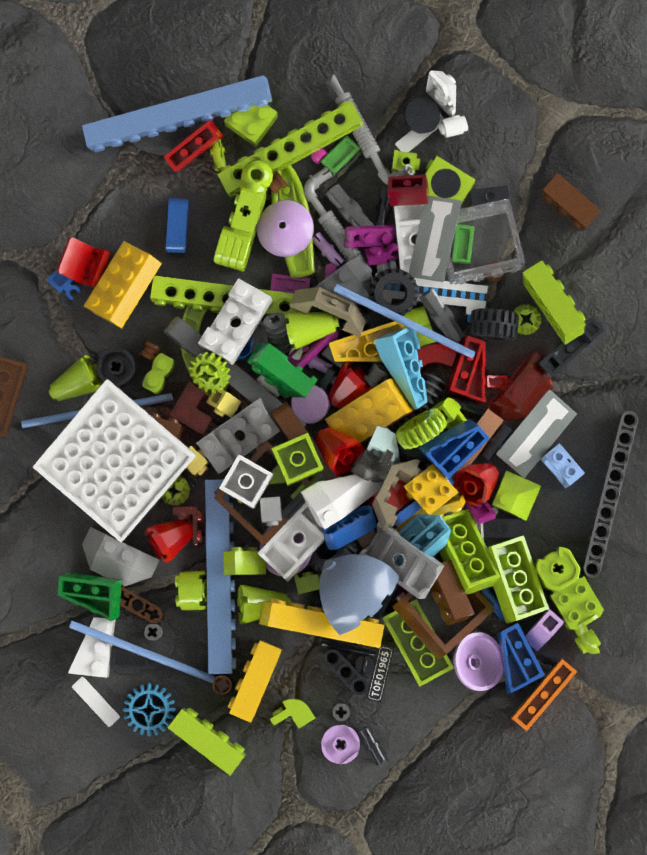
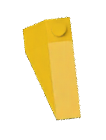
M394 321L364 331L360 337L352 335L329 343L334 361L383 362L376 349L374 340L384 334L403 328L404 325Z

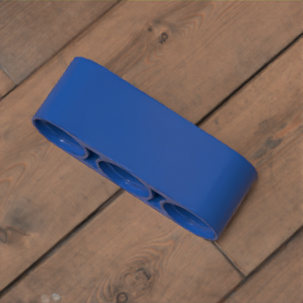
M169 198L166 252L186 253L189 199Z
M367 505L359 507L328 528H323L322 532L328 549H339L374 530L377 527V522L373 509Z

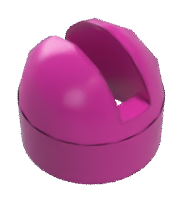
M321 148L312 153L311 158L316 164H320V161L327 155V152Z

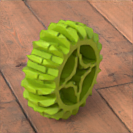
M438 409L426 410L399 427L396 431L397 441L404 449L417 448L434 439L435 436L444 430L447 426L446 418Z

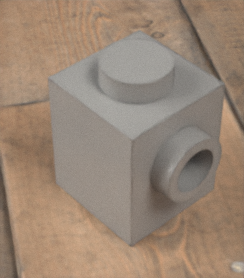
M280 497L260 498L262 523H266L267 526L278 525V522L282 521Z

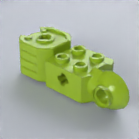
M251 161L242 170V183L239 190L241 193L236 195L234 202L236 210L235 213H231L229 218L231 228L223 227L213 261L218 265L242 272L245 271L256 236L257 224L266 202V191L273 178L271 168L263 161ZM254 171L262 173V177L259 180L252 179L251 176ZM246 210L250 212V215L247 214V217L243 215V212L245 211L246 213Z
M558 547L555 552H551L542 559L535 561L534 567L543 588L552 594L548 597L564 621L566 628L576 632L578 637L575 639V642L583 654L587 652L599 654L598 646L601 645L594 631L592 629L588 630L586 625L599 618L604 609L584 576L579 577L580 566L571 551L564 547ZM554 564L560 566V574L558 572H553V569L555 568L553 566Z

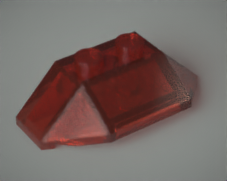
M534 349L488 404L486 409L492 411L502 420L525 419L548 390L552 391L553 389L552 379L538 364L544 357Z

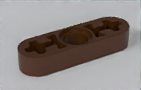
M121 587V591H124V596L130 598L131 594L133 598L130 599L128 606L125 605L127 601L121 599L120 606L150 623H158L162 620L163 611L160 607ZM136 599L141 600L143 603V607L139 611L134 610L132 607V603ZM147 604L150 605V607L148 608L149 610H158L157 614L159 615V618H154L152 620L151 614L147 612L145 613V616L142 615V613L146 609Z

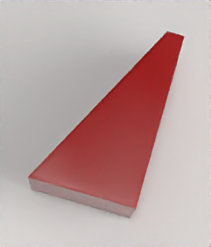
M485 376V389L508 388V376Z

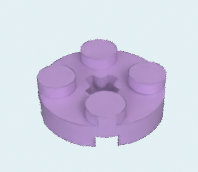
M346 725L332 726L324 733L321 741L322 752L325 757L337 764L351 762L357 756L360 748V740L357 733ZM338 739L346 741L343 750L335 747Z

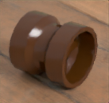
M226 675L216 677L212 683L214 691L220 695L229 693L233 686L232 680Z

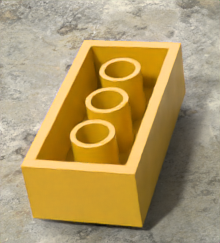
M123 241L84 306L94 314L122 329L162 263L150 254Z
M394 378L385 380L325 420L330 428L353 436L360 443H363L373 436L377 426L387 428L414 410Z
M260 640L259 644H254L251 654L254 656L252 661L248 660L243 672L246 675L244 679H239L235 689L238 691L236 697L233 696L228 705V708L231 709L229 714L252 722L282 652L281 648Z

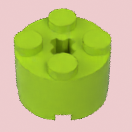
M205 571L180 572V575L175 576V586L178 587L179 594L176 595V606L181 607L182 611L206 610L207 606H204V601H207V579L203 580V575H206Z

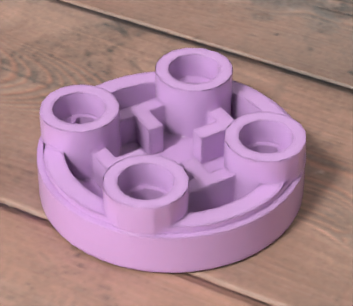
M317 385L313 386L306 398L292 397L291 399L293 412L305 423L311 424L322 420L331 407L326 392Z

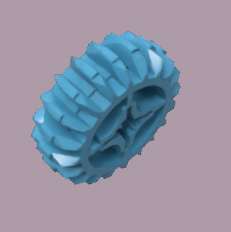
M148 683L147 690H145L142 684L140 685V692L137 688L133 689V692L136 694L135 696L131 693L127 695L132 700L124 701V704L129 705V708H123L124 712H129V715L124 716V719L131 718L132 721L127 725L135 724L134 732L141 728L140 735H143L145 730H147V736H151L152 730H154L155 735H158V728L164 732L166 728L163 724L165 723L169 726L171 723L167 719L175 718L174 715L169 714L176 711V708H170L169 706L174 704L175 701L171 700L168 702L167 698L171 697V694L169 693L164 696L163 693L166 689L162 688L159 692L158 684L155 685L154 690L151 683ZM146 694L144 706L134 707L136 700L141 695ZM152 694L157 695L163 701L165 707L156 706L153 702ZM149 700L150 705H152L154 709H159L151 712L150 720L147 712H145V710H140L148 707ZM134 713L143 714L146 719V725L140 723ZM156 713H165L161 722L152 726L154 715Z

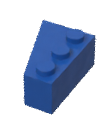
M468 419L417 448L442 475L449 479L490 438L479 425Z
M518 623L497 633L507 694L545 676Z

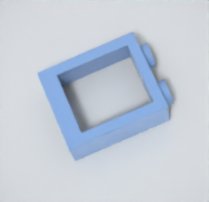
M560 443L541 458V461L564 488L573 484L585 473Z

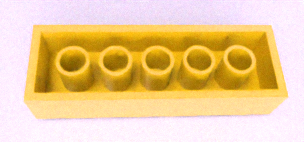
M270 598L269 602L263 601L259 621L261 625L377 648L381 646L384 625L378 624L379 620L366 617L360 621L361 625L339 635L329 623L322 608L307 606V609H304L305 605L289 602L287 606L286 601Z

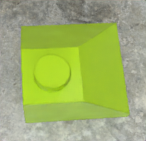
M506 471L491 506L526 521L541 485Z

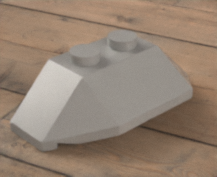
M90 527L82 543L90 570L107 578L122 579L123 586L151 578L160 561Z

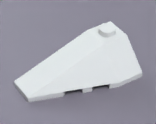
M432 70L428 75L426 92L450 117H453L456 110V85L454 84L456 81L449 74L446 75L442 71Z
M373 469L350 476L316 482L301 491V494L317 524L326 529L378 492L383 482L377 470Z

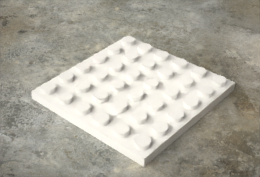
M107 379L36 462L33 468L118 541L122 542L195 458L196 454Z

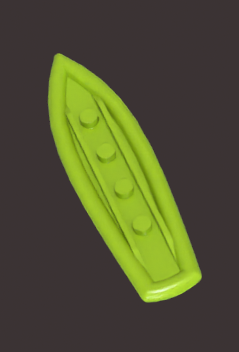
M290 165L279 171L288 186L279 189L277 194L271 189L272 204L278 201L290 200L301 204L309 212L302 183L293 167ZM281 223L280 228H285L286 223ZM311 239L308 246L302 252L294 256L284 257L291 278H304L314 274L313 239Z

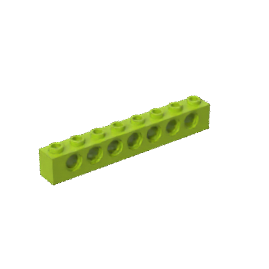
M343 102L338 105V109L323 113L321 118L316 121H308L304 124L305 127L290 131L287 134L288 136L283 139L277 138L273 140L270 146L255 150L254 154L250 157L240 158L237 164L222 168L221 172L217 175L227 194L233 197L240 193L239 190L242 179H236V174L242 171L249 162L254 160L263 161L269 165L274 174L276 170L278 172L362 127L364 123L353 102ZM338 117H345V121L342 124H336ZM322 126H328L326 133H319V129ZM305 135H311L309 142H302ZM294 144V149L291 152H287V145ZM272 153H277V159L270 161L269 156ZM254 171L251 177L254 180H259L262 177V173Z
M154 276L150 298L158 306L172 304L173 307L184 309L185 306H191L196 311H203L206 308L211 309L213 313H219L225 304L223 299L229 296L228 294L233 286ZM170 289L177 291L173 297H168L166 293ZM258 289L271 296L273 300L271 307L264 314L265 317L272 313H282L285 315L286 312H301L292 307L286 312L280 310L282 304L290 306L293 293ZM188 292L195 293L193 299H187L185 295ZM207 294H212L214 296V299L211 302H207L204 300V297Z

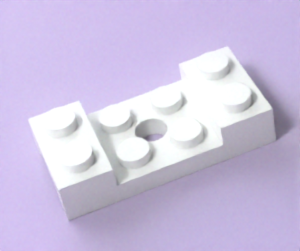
M424 205L393 206L399 248V267L408 273L415 244L411 242V237L418 234Z
M237 279L228 294V300L211 327L206 329L198 342L201 348L214 352L231 365L235 363L273 301L271 296L240 279ZM240 319V326L232 327V320Z
M307 503L258 552L287 582L300 570V566L325 540L322 532L323 528L317 524ZM296 534L304 535L302 543L297 544L294 542Z

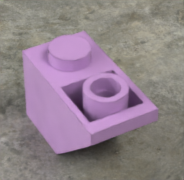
M550 609L546 610L525 635L529 645L538 651L556 633L564 621Z

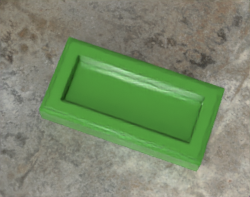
M346 136L320 163L327 167L328 171L334 176L360 151V147L350 137Z
M456 225L451 263L470 265L475 226Z

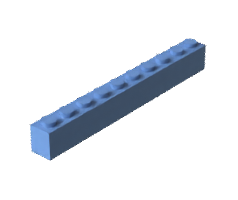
M263 75L85 124L82 127L87 148L92 151L94 150V152H100L108 146L123 145L122 142L141 140L140 137H155L162 131L173 132L177 130V127H191L195 125V122H209L217 116L228 117L235 111L246 112L250 110V107H264L268 105V102H272L268 80Z
M205 480L209 674H232L233 669H236V658H232V650H236V638H232V630H236L235 619H232V611H235V599H231V592H235V580H231V575H224L223 552L231 551V547H234V541L230 542V534H234V523L230 522L231 514L214 499L216 496L214 492L224 480ZM226 494L223 499L233 508V503H230V495Z

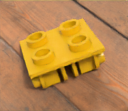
M433 464L404 486L408 491L406 494L409 500H416L429 516L458 494V491Z

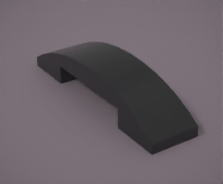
M593 316L585 322L582 335L566 345L562 342L538 364L552 378L603 333L605 329Z

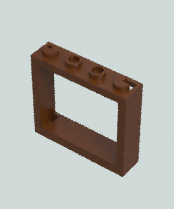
M261 442L254 450L256 454L252 458L248 456L246 459L256 463L267 450L273 455L272 448L274 447L269 442L265 444ZM307 478L300 480L305 486L310 482ZM220 486L214 492L216 494L214 499L264 546L289 521L282 515V521L278 522V525L272 526L262 536L223 499L227 493L220 490Z
M480 591L468 594L469 601L479 613L444 644L409 604L408 601L414 596L410 592L407 594L402 592L396 598L398 602L392 606L438 660L450 652L495 610Z

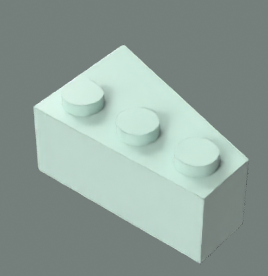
M377 426L359 471L364 472L376 469L381 480L384 481L391 466L400 464L401 461L395 433L387 428Z

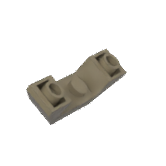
M321 287L295 290L290 307L307 314L313 305L344 319L345 323L342 330L358 337L361 336L366 321L355 302Z
M415 459L393 465L388 471L372 504L383 531H386L389 526L393 527L398 517L395 515L397 508L387 503L391 495L388 492L390 487L394 488L398 479L409 483L411 478H415L420 471V468H418L420 460Z

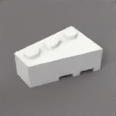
M94 617L90 628L114 637L115 620L109 621L106 618ZM85 635L68 673L109 677L112 644Z

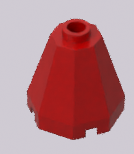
M346 362L342 366L329 393V402L335 408L339 407L342 409L373 389L363 378L367 373L359 366L354 368L352 366L353 362Z
M332 428L322 429L317 434L316 443L327 466L336 475L349 472L352 469L350 465L353 462L357 464L360 461L364 447L355 437Z
M489 463L469 465L455 473L453 487L458 490L460 495L464 496L465 503L475 507L490 498L498 481L499 472L494 465Z
M185 520L154 525L145 531V535L150 534V538L147 540L157 558L164 559L162 563L165 565L191 540L194 528L190 522L186 523Z

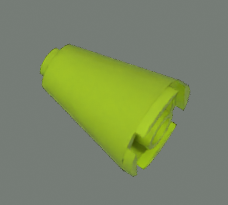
M303 312L285 313V319H289L286 329L290 345H293V350L337 331L336 327H340L338 317L328 312H308L307 314Z
M88 355L81 357L50 384L49 393L54 400L63 401L93 393L101 387V384L104 382L97 373L96 364L91 365L89 362L91 358Z
M240 585L237 593V606L240 609V612H238L240 624L260 620L263 601L269 602L270 598L286 601L288 606L291 599L285 593Z

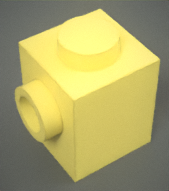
M222 389L220 392L217 390L215 393H211L206 403L215 408L213 412L219 416L224 417V415L232 418L241 401Z
M190 446L189 449L196 456L186 468L195 477L198 474L201 476L208 469L206 466L208 464L207 457L201 449L196 451Z

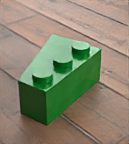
M259 343L247 360L252 366V370L261 374L265 378L266 383L278 389L277 392L282 397L306 398L318 379L314 376L309 378L301 372L303 370L301 366L294 367L287 361L288 357L270 343Z
M65 573L59 576L58 596L90 609L91 612L98 613L109 621H113L120 616L122 579Z

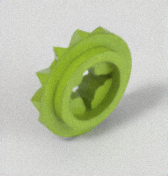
M527 304L520 305L514 309L513 312L519 315V334L529 335L538 330L541 324V314L535 307ZM531 313L529 320L533 325L526 322L521 326L520 324L523 320L521 315L527 316Z
M178 476L169 488H172L175 484V488L182 492L175 493L173 496L171 491L166 490L161 496L165 503L173 506L180 505L187 500L190 488L188 482L181 476Z

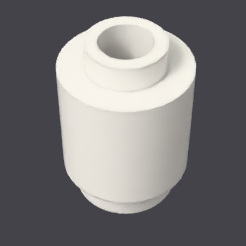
M460 115L441 119V124H439L440 134L444 135L445 138L463 134L464 131L468 130L465 116L460 117Z

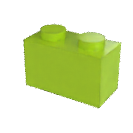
M231 547V551L223 552L224 575L266 574V561L258 554V547H248L246 551H243V547Z

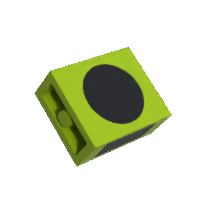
M436 156L435 160L431 159L425 168L428 170L426 175L429 185V196L461 200L462 204L476 181Z

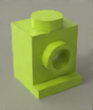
M394 150L392 172H397L406 165L403 163L404 159H409V165L413 167L409 172L414 170L415 173V170H419L420 159L417 158V153Z
M313 571L302 573V578H299L298 574L294 575L298 594L320 590L321 574L314 575Z

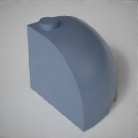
M344 555L325 561L320 578V598L325 615L339 635L347 633L361 625L360 621L368 615L372 617L383 606L381 602L384 598L392 594L399 578L398 574L386 563L365 555Z

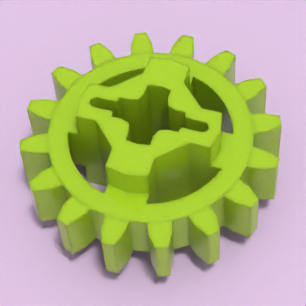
M205 352L203 355L200 353L191 361L192 365L189 367L193 371L190 376L195 377L193 382L199 383L198 388L205 387V392L211 389L212 393H215L217 390L220 392L229 383L228 380L231 378L227 374L230 368H225L227 362H221L222 357L216 358L214 352L210 356L208 352Z

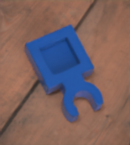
M57 269L46 279L60 294L65 290L67 297L72 301L74 300L70 295L72 290H76L79 294L81 293L77 286L71 285L74 280L57 273Z

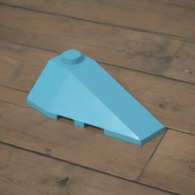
M403 327L375 339L376 349L381 360L412 407L418 409L428 403L425 380L420 374V367H423L422 360L418 359L417 349H420V344L416 331Z

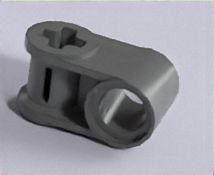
M375 362L363 378L370 386L375 388L387 380L391 374L382 362Z

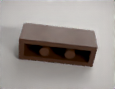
M558 173L541 192L545 202L555 205L560 215L570 218L572 220L571 224L577 229L581 228L583 231L601 211Z
M451 560L442 562L444 568L431 587L433 599L437 602L441 611V617L445 620L447 626L466 620L474 614Z

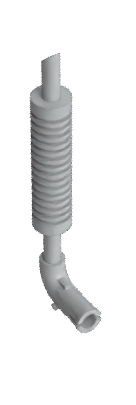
M333 75L331 85L338 96L335 102L337 106L346 101L348 103L350 101L353 102L364 125L352 131V134L355 135L354 137L360 148H362L361 150L365 158L371 157L379 172V178L388 185V177L413 175L414 170L409 172L413 168L409 164H406L397 172L390 173L388 169H385L377 154L380 152V148L374 142L375 139L371 135L372 133L369 132L370 130L366 122H364L365 120L359 109H357L349 92L344 93L337 78Z
M324 167L315 175L309 176L310 178L304 185V194L308 203L311 202L321 216L318 219L319 223L323 225L322 227L325 228L326 233L329 234V237H332L331 240H334L333 242L336 247L338 246V249H341L340 252L347 259L346 261L349 262L359 255L363 256V254H360L361 251L358 247L348 249L343 246L347 236L345 229H343L344 227L341 226L339 220H336L337 218L334 217L335 215L332 211L326 212L317 199L318 196L315 190L319 188L320 184L332 177L331 172H328L329 169ZM371 275V283H370V285L372 284L373 279H374L372 275Z

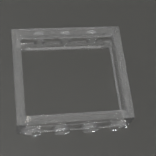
M509 199L460 209L457 224L506 213L517 258L454 272L451 256H449L446 271L450 285H462L470 280L481 281L488 276L499 277L503 273L510 271L511 273H516V271L525 268V259Z

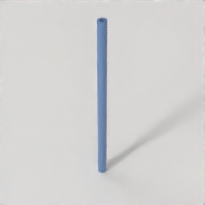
M336 284L333 290L471 359L475 355L474 351Z
M168 393L133 401L138 406L172 401L173 395ZM80 410L21 421L22 428L74 419Z
M71 620L69 628L205 681L213 683L215 679L214 675L75 621Z

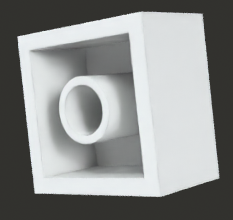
M238 455L219 489L254 509L272 479L273 474L243 456Z

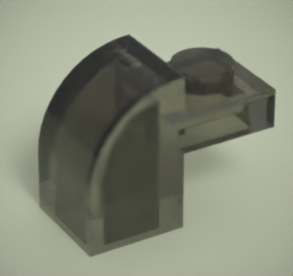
M365 449L357 457L351 472L369 482H383L393 464L391 459L394 453L387 449L378 457Z

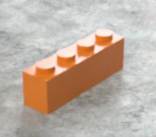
M560 658L510 718L527 731L577 671Z

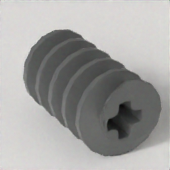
M282 313L269 314L263 321L269 342L283 354L288 353L292 348L286 329V324L289 323L288 319H285V315Z
M425 373L423 376L426 379L427 402L434 404L431 397L438 398L435 391L442 392V388L439 385H446V383L433 374ZM426 403L414 410L418 413H423V409L429 411L430 408Z

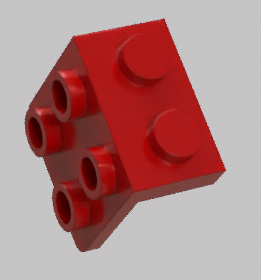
M70 237L67 240L58 264L57 273L85 286L95 288L103 275L111 253L103 249L94 248Z

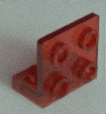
M197 506L173 507V515L178 516L179 520H190L191 516H193V546H200V542H203V531L199 530V523H203L202 511H199Z

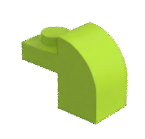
M447 398L431 408L438 409L443 413L448 430L467 420L460 411L461 406L452 398Z
M292 698L284 700L283 704L286 709L283 710L281 707L272 713L273 717L270 720L275 726L291 715L297 727L301 728L316 717L305 702Z

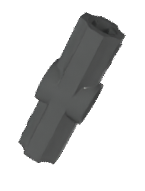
M339 184L333 186L326 193L327 198L338 209V213L347 223H350L352 226H374L368 217L365 216L360 205L353 198L351 199Z
M433 288L427 290L419 297L430 313V318L437 328L441 329L446 338L457 343L465 336L459 325L455 322L454 315L447 305L443 304Z

